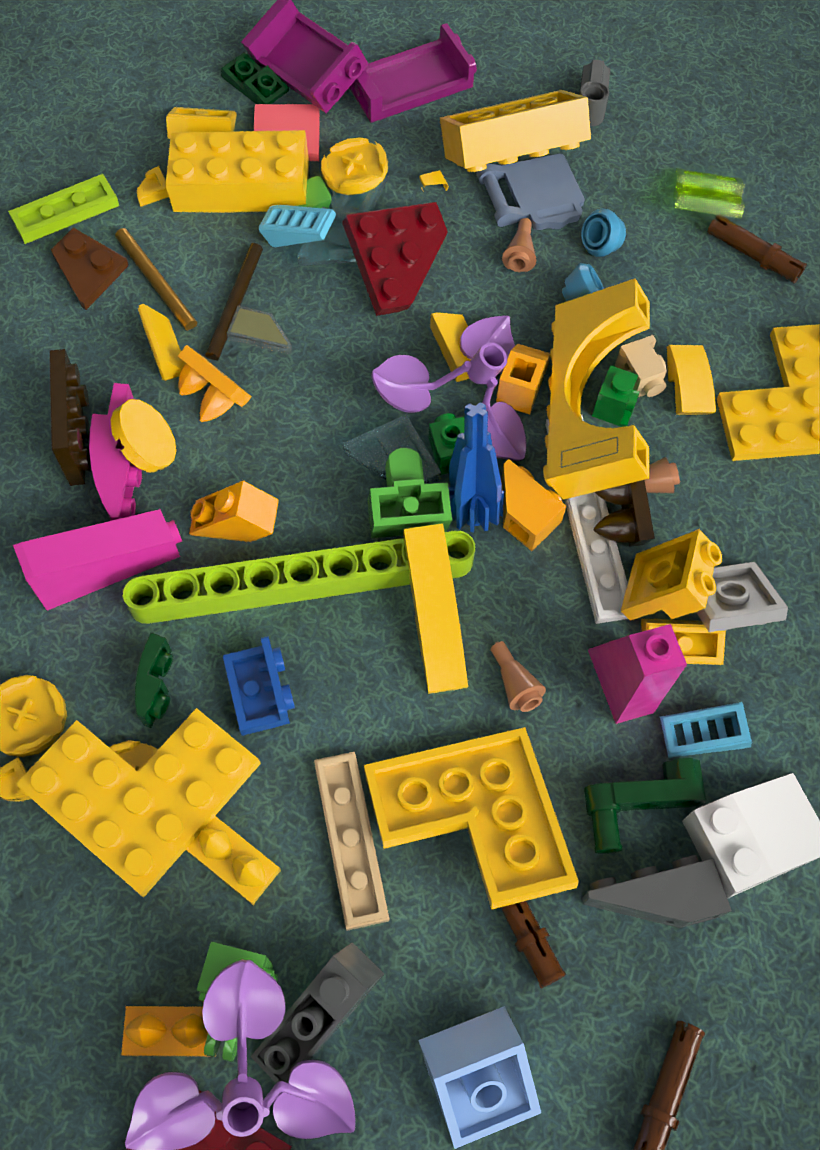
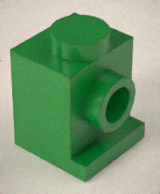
M610 365L600 389L592 417L620 427H626L640 394V391L634 389L638 375Z
M447 413L438 416L434 423H429L428 438L439 475L449 473L457 436L464 433V417L456 418L454 414Z

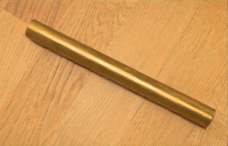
M125 228L119 229L115 237L186 331L196 327L197 321L131 234Z

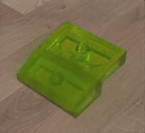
M676 168L673 193L674 208L742 219L745 208L742 194L745 184L741 178Z

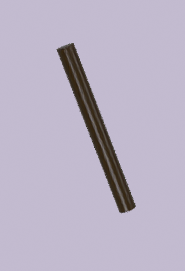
M251 243L205 354L208 359L218 361L263 251L262 246L257 243Z

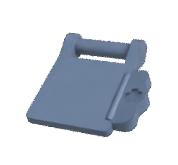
M554 154L502 166L488 163L486 164V169L476 172L479 183L485 185L495 208L494 217L499 227L517 223L523 218H529L535 230L546 228L561 229L568 223L578 221L581 217V207L584 205L585 199L563 154ZM505 178L517 207L508 206L499 186V179Z

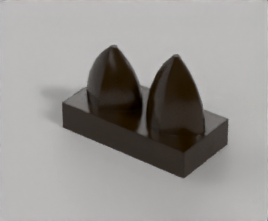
M645 480L595 492L605 501L621 505L622 509L612 512L600 520L594 527V532L608 540L628 543L629 547L645 545L655 539Z

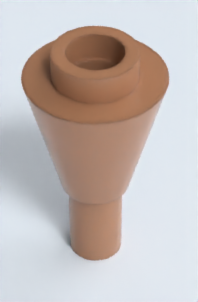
M523 218L519 221L517 233L502 256L504 266L515 272H528L536 264V255L530 235L532 222L528 218Z
M666 457L650 464L649 479H645L647 493H674V485L680 484L676 464L674 462L669 463Z
M503 641L494 644L490 650L501 667L500 671L510 709H520L522 712L535 709L541 704L546 688L518 661L514 660Z

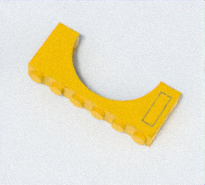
M636 278L555 306V321L552 322L554 342L553 348L550 350L552 376L548 379L551 391L550 405L547 406L549 433L545 437L547 465L543 468V474L547 485L553 487L563 500L649 479V446L634 425L618 428L591 425L582 420L580 408L585 384L598 363L613 348L626 339L650 329V301Z

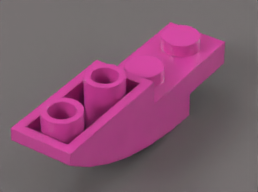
M114 383L108 415L92 414L89 451L93 478L101 501L111 521L135 515L136 502L132 498L134 487H140L142 481V470L125 458L121 452L124 446L121 444L120 439L115 441L111 431L110 419L113 410L130 399L138 400L134 399L129 384Z

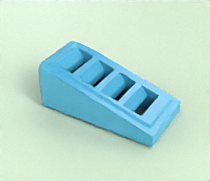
M274 205L269 207L259 225V231L272 247L324 240L331 227L336 213L333 209Z
M742 702L660 716L668 758L751 747L752 744ZM731 718L735 736L727 737L723 719ZM715 720L719 739L711 740L707 721ZM690 723H699L703 742H694ZM682 724L686 745L678 746L674 725Z

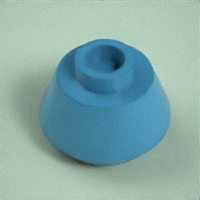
M601 208L593 211L587 217L582 227L581 237L586 251L595 257H603L616 251L622 246L626 237V228L623 221L609 209Z
M580 263L565 279L566 287L562 288V293L567 302L602 290L604 287L594 268L590 264Z

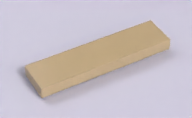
M355 752L316 759L314 763L346 931L388 922L389 915Z

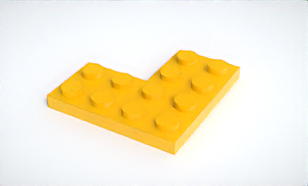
M820 324L772 329L770 337L784 387L719 393L717 403L732 461L820 454Z
M196 708L139 771H136L76 720L15 785L144 898L200 834V831L208 825L261 763L255 755Z
M525 727L364 765L365 776L384 849L468 829L491 910L577 888L579 881Z

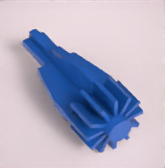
M480 402L476 406L470 403L465 406L464 433L457 436L449 466L451 487L448 488L452 521L456 520V528L459 530L465 524L469 525L470 532L473 533L475 526L481 525L484 531H488L489 522L498 525L499 516H503L504 491H502L495 447L492 445L491 433L488 432V411H486V405Z

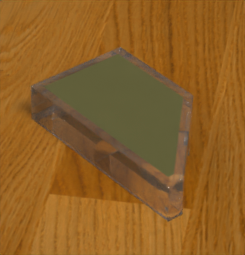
M237 306L227 331L229 341L291 355L292 345L272 313Z

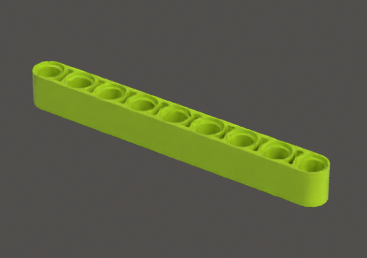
M463 531L445 532L448 553L459 551L465 555V557L460 559L449 555L452 578L465 576L473 566L475 542L468 533ZM404 538L139 576L131 579L125 585L122 596L131 616L140 623L150 624L410 585V571ZM383 562L389 567L384 570H376L371 566L374 563ZM338 568H346L350 570V572L344 576H337L332 573L334 570ZM301 573L311 575V578L304 582L294 580V577ZM262 579L272 581L270 585L264 588L254 586L255 583ZM222 585L233 586L232 589L226 593L222 594L215 592L216 589ZM182 591L193 592L186 599H176L177 595ZM142 597H153L148 604L136 605Z

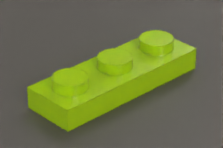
M101 174L8 212L24 244H27L119 206V203L104 174Z

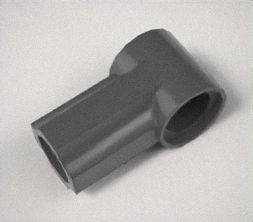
M592 60L591 63L583 66L579 95L588 97L590 127L600 125L603 122L610 93V68L601 60Z

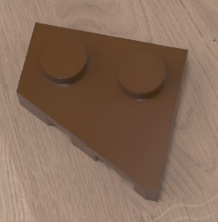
M74 227L51 249L59 268L64 273L81 307L85 310L129 266L127 258Z

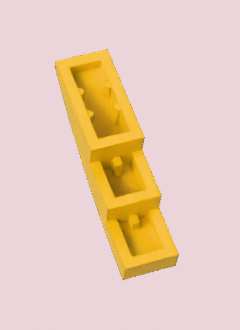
M443 524L404 529L403 537L410 571L409 579L415 608V622L428 694L468 688L458 609Z

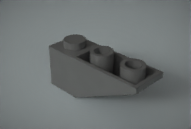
M697 855L672 862L674 869L658 873L656 866L637 870L631 873L633 880L617 884L615 877L598 880L590 884L591 891H588L581 898L583 905L677 928L720 918L732 911L714 860L709 859L699 862Z
M353 942L333 955L284 1015L278 1028L266 1037L252 1054L251 1058L275 1083L278 1081L288 1083L292 1068L297 1063L311 1060L360 1005L384 976V973Z

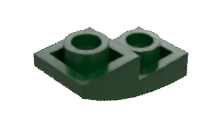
M243 52L221 68V77L255 104H272L289 92V87L268 65L261 69L246 52Z
M152 632L148 637L140 658L135 684L136 714L142 724L149 728H152L156 718H163L169 707V691L159 676L165 677L173 662L172 650L167 639Z

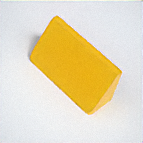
M174 107L166 116L167 137L170 139L171 133L234 132L237 112Z
M145 304L139 305L140 318L162 380L166 381L179 377L185 362L178 357L181 350L170 320Z
M432 313L430 328L452 372L462 366L465 361L471 360L460 349V337L468 325L463 315ZM464 372L454 379L457 383L470 378L468 372Z
M641 619L642 632L671 624L687 664L723 665L726 630L708 632L702 621Z

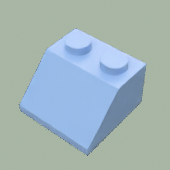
M505 1006L418 1040L455 1149L541 1114L525 1047Z

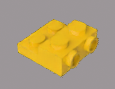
M698 529L637 553L621 612L631 621L645 615L654 614L660 610H663L671 619H675L705 609L708 596L713 595L716 591V584L712 575L714 566L722 562V554L719 547Z

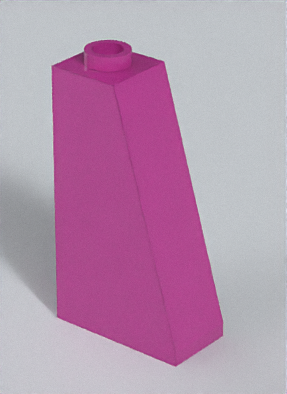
M161 509L21 542L13 545L26 581L45 609L50 610L180 557L176 544L182 542L174 520L166 523Z
M671 624L628 635L588 650L616 724L653 714L687 665Z

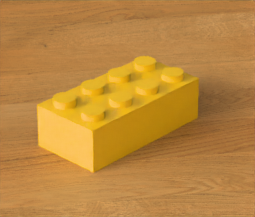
M564 90L440 117L445 158L454 162L457 166L467 169L468 172L484 170L487 168L486 164L498 161V164L515 163L518 161V156L529 154L530 157L545 156L549 154V149L560 147L561 150L574 149L580 146L579 142L591 139L588 97Z
M305 130L171 133L165 185L173 212H267L269 207L274 205H306L309 155Z

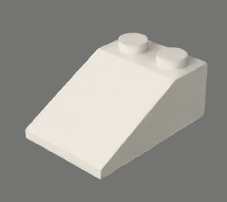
M793 773L730 794L695 809L682 821L702 861L714 860L727 899L820 858V820Z

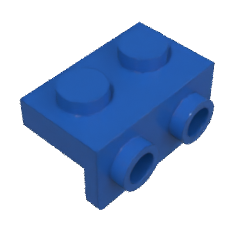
M269 636L261 638L262 646L223 655L241 736L290 724L287 710L295 708L289 684L281 686L278 672L285 671L280 647L271 648Z

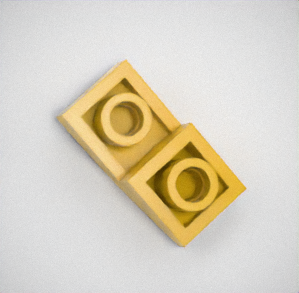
M703 345L667 346L668 382H675L676 415H710L715 413L716 405L712 374Z

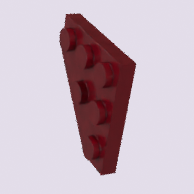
M437 202L346 215L342 224L376 316L409 309L448 233Z

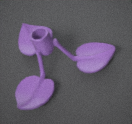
M509 316L489 317L468 326L460 337V349L471 360L465 361L462 366L435 382L428 383L429 372L425 365L417 358L409 355L393 356L372 371V381L380 396L394 408L408 413L420 412L430 405L431 396L429 390H435L462 373L468 372L471 381L476 384L487 385L482 403L486 405V411H488V432L491 433L496 457L512 461L524 459L526 437L519 415L505 402H497L492 407L490 406L493 389L498 384L495 377L503 372L509 353L515 347Z
M242 959L228 965L215 977L206 992L202 1009L205 1028L213 1039L227 1041L237 1038L238 1077L232 1079L225 1086L222 1103L210 1091H204L199 1094L197 1082L187 1074L177 1072L160 1074L148 1081L136 1098L126 1135L125 1147L132 1150H176L189 1147L198 1143L210 1133L215 1124V1111L216 1118L222 1120L225 1129L229 1133L239 1137L249 1136L260 1128L264 1117L270 1113L269 1107L272 1103L273 1115L277 1126L289 1136L312 1139L334 1133H352L355 1130V1110L350 1090L341 1074L330 1064L318 1060H305L297 1063L289 1074L288 1083L278 1081L263 1099L261 1085L255 1079L247 1076L246 1037L262 1039L271 1035L283 1020L285 999L281 987L270 974L253 961Z

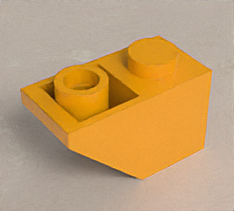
M517 344L510 351L507 364L501 374L496 403L505 402L514 410L530 415L550 361V353Z
M508 459L503 465L501 475L502 491H504L503 528L530 551H533L562 522L566 505L556 492L550 489L546 490L535 481L533 475L526 468L518 467Z
M240 481L196 500L191 510L192 522L189 534L192 536L252 542L273 534L279 500L245 481Z

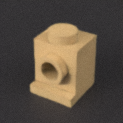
M653 335L622 345L615 363V367L638 375L634 386L635 390L640 391L638 397L643 395L653 397L660 394L666 388V383L663 380L667 372L666 364L662 356L657 355L653 349L656 343Z

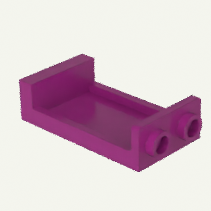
M277 0L241 41L257 64L262 68L268 65L288 87L326 114L369 65L356 43L351 42L347 45L300 13L292 0Z
M445 23L440 25V38L438 40L369 63L349 89L372 123L472 88L477 67L474 57L468 54L462 46L458 34H454L449 25Z

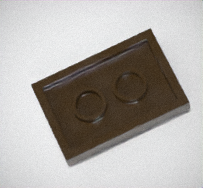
M50 350L52 451L70 486L85 484V471L91 470L90 453L88 448H84V439L90 438L88 418L83 416V407L89 406L88 391L85 384L80 385L78 366L76 363L71 364L66 350Z

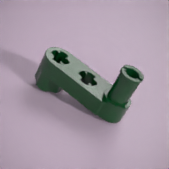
M678 758L664 762L662 764L664 780L612 782L585 787L587 815L592 816L595 853L609 854L622 851L617 813L621 811L689 808L705 804L706 796L700 760Z

